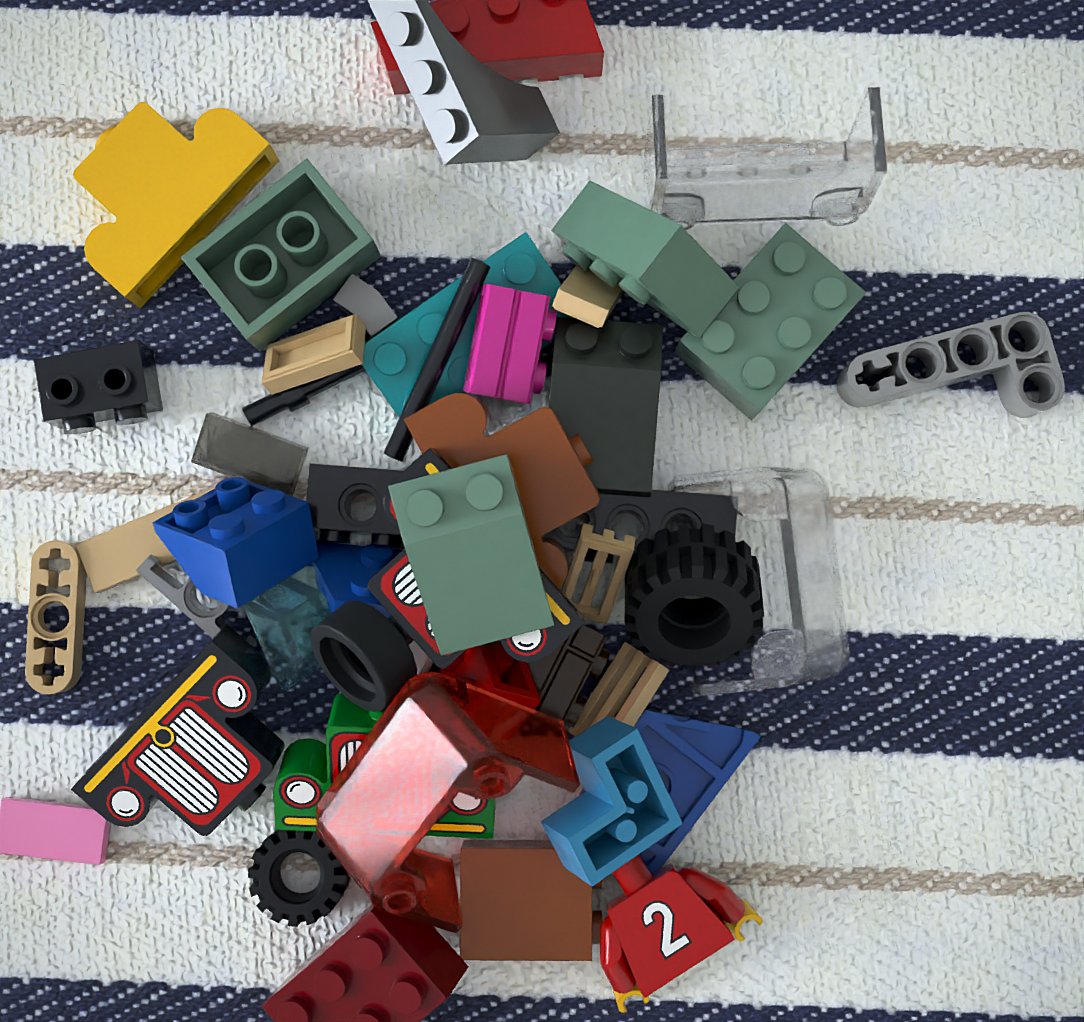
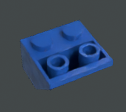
M231 477L220 481L215 489L195 500H187L177 504L171 513L153 522L156 534L202 594L236 609L319 559L309 502L284 494L280 490H273L258 485L242 477Z

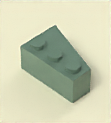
M592 181L587 183L551 230L566 244L561 252L572 263L584 271L590 268L596 276L613 288L619 284L621 289L642 305L647 303L698 339L739 289V286L682 225Z

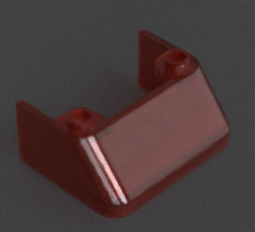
M425 672L418 674L404 684L316 806L317 834L376 908L457 934L463 926L453 860L416 848L459 792L478 799H495L513 790L524 775L575 792L580 786V781L564 721L442 673Z

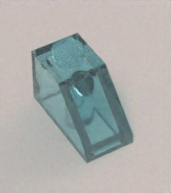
M288 577L243 605L281 690L287 692L321 667L311 645V631L331 614L322 591L297 579Z

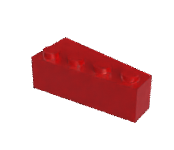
M436 0L429 3L448 31L470 54L486 67L509 80L538 78V82L559 80V76L583 74L584 78L602 76L604 50L586 0ZM371 22L376 43L394 95L411 93L378 22Z

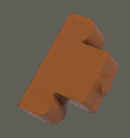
M462 393L444 396L403 419L422 454L429 448H435L452 468L505 454L509 455L538 565L556 586L560 588L569 570L568 554L560 542L550 537L546 538L544 534L591 510L600 501V493L586 469V466L593 463L594 460L579 433L569 437L554 409L542 407L490 436L488 430L491 428V415L488 407L476 396Z

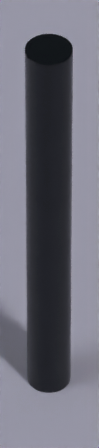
M471 258L383 454L403 462L413 440V436L403 419L429 405L491 268L489 265Z

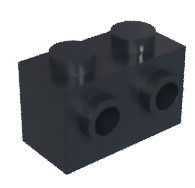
M139 340L33 359L43 422L63 429L64 434L92 432L97 429V422L115 419L118 425L141 423L148 420L147 413L163 410L154 352Z

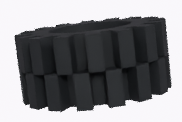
M276 830L261 842L262 845L255 850L251 858L254 860V863L248 868V878H253V884L249 887L251 897L255 895L259 897L260 902L256 906L262 913L268 909L273 913L270 918L277 923L282 919L289 920L288 926L297 927L301 922L305 921L306 925L313 924L320 917L327 916L334 909L349 886L351 877H348V872L352 868L351 858L346 859L345 856L347 851L344 842L339 844L334 838L337 833ZM292 853H306L312 856L318 863L320 880L317 887L312 891L297 893L291 891L283 883L280 872L281 865L284 859Z

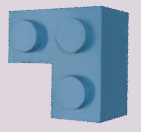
M609 716L563 744L585 792L541 821L563 867L590 886H594L683 824L638 728Z

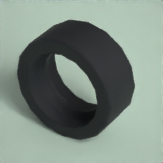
M346 601L311 631V645L315 657L326 676L345 697L366 711L381 712L416 682L418 669L414 655L405 638L388 618L376 608L362 601Z

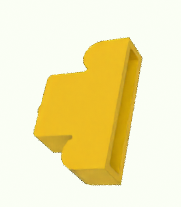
M140 102L116 127L113 126L106 129L99 136L95 149L73 172L74 179L116 217V222L99 224L91 230L85 240L84 251L86 259L103 278L139 308L184 263L181 256L211 234L280 161L270 143L238 114L229 109L218 107L203 113L194 125V139L189 141L149 104Z

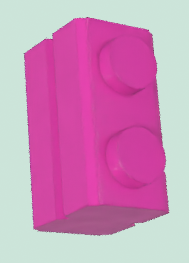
M490 284L482 285L463 391L530 404L532 393L541 394L546 376V363L538 362L542 340L551 341L557 315L556 310L548 309L549 296Z

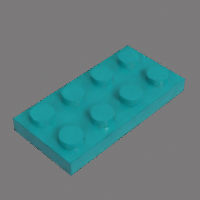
M524 232L482 261L491 267L483 285L490 284L549 296L548 309L555 310L552 304L562 284L527 232ZM463 275L364 344L363 364L361 365L398 417L402 413ZM481 290L429 405L453 393L477 395L463 391ZM556 310V317L574 318ZM555 329L550 342L542 340L540 350L554 341Z

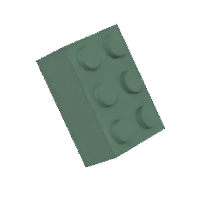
M306 158L181 256V259L245 339L261 352L267 345L279 338L341 289L351 274L357 276L380 258L381 255L373 238L308 158Z
M787 223L777 231L733 280L739 286V289L703 335L698 339L687 331L679 340L674 352L751 421L867 293Z

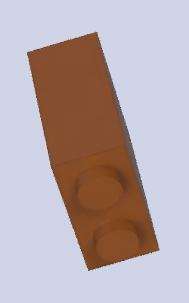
M464 840L460 853V957L463 960L592 961V944H600V925L603 922L602 910H592V889H602L603 879L594 886H590L563 867L550 840Z

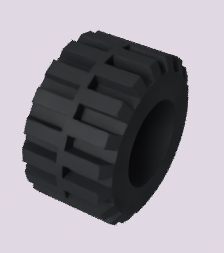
M690 523L678 524V530L672 532L667 528L661 529L656 532L655 540L645 538L638 544V553L633 552L625 573L624 622L626 631H630V640L635 647L643 646L644 655L650 659L660 657L662 658V664L670 667L681 664L684 665L685 669L696 670L698 665H707L709 669L720 666L719 661L726 659L731 662L739 658L740 649L749 650L755 644V635L761 634L763 617H765L758 560L756 556H751V547L744 540L736 542L735 534L726 529L720 533L714 532V525L702 524L700 529L690 528ZM692 595L705 596L698 599L681 598Z

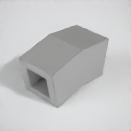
M354 274L350 275L333 299L336 305L347 314H358L365 323L366 331L371 338L399 320L379 291Z

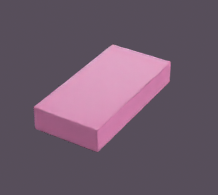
M5 797L2 798L0 807V853L101 865L106 862L111 822L104 819L92 807L86 805Z

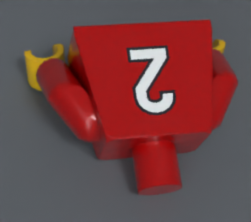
M638 854L612 873L624 892L607 903L609 915L604 918L600 925V965L612 986L619 1011L621 1013L627 1012L624 1001L629 996L639 995L642 997L644 1004H647L650 994L735 940V938L740 942L744 941L746 938L740 932L741 925L746 920L754 919L760 926L763 922L762 918L747 901L740 899L725 882L692 866L683 867L678 870L672 863L651 874L640 854Z

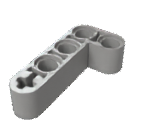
M1019 312L863 353L853 359L839 373L837 391L845 403L861 408L993 374L998 394L1005 410L1013 416L1029 418L1056 406L1063 398L1065 384L1051 334L1045 321L1036 314ZM1009 330L1017 331L1023 336L1026 345L1024 352L1018 351L1011 346L1008 339ZM958 343L967 344L974 350L976 355L974 365L965 364L960 360L957 354ZM907 356H914L923 361L926 367L924 379H918L909 374L905 362ZM886 370L887 377L881 379L870 388L867 384L858 385L856 382V376L860 373L864 377H872ZM1025 379L1033 381L1040 390L1038 403L1026 397L1023 390Z

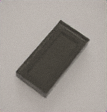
M209 412L205 415L191 462L229 477H242L258 485L273 490H280L284 494L293 496L309 447L220 414Z

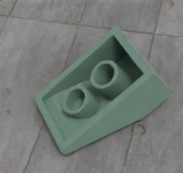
M508 454L388 486L402 541L441 656L554 626Z

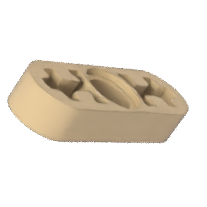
M59 540L48 541L40 545L34 552L31 560L25 676L29 685L35 691L42 694H55L70 690L78 682L82 670L87 573L75 544ZM61 550V557L69 559L71 565L69 570H62L60 572L59 587H70V595L60 593L46 594V586L58 587V573L55 570H49L48 564L50 559H58ZM61 602L69 611V622L62 631L56 633L49 630L45 625L44 612L50 604ZM43 640H67V647H55V663L64 665L65 671L63 676L55 677L52 684L51 675L43 674V665L52 663L54 647H43Z

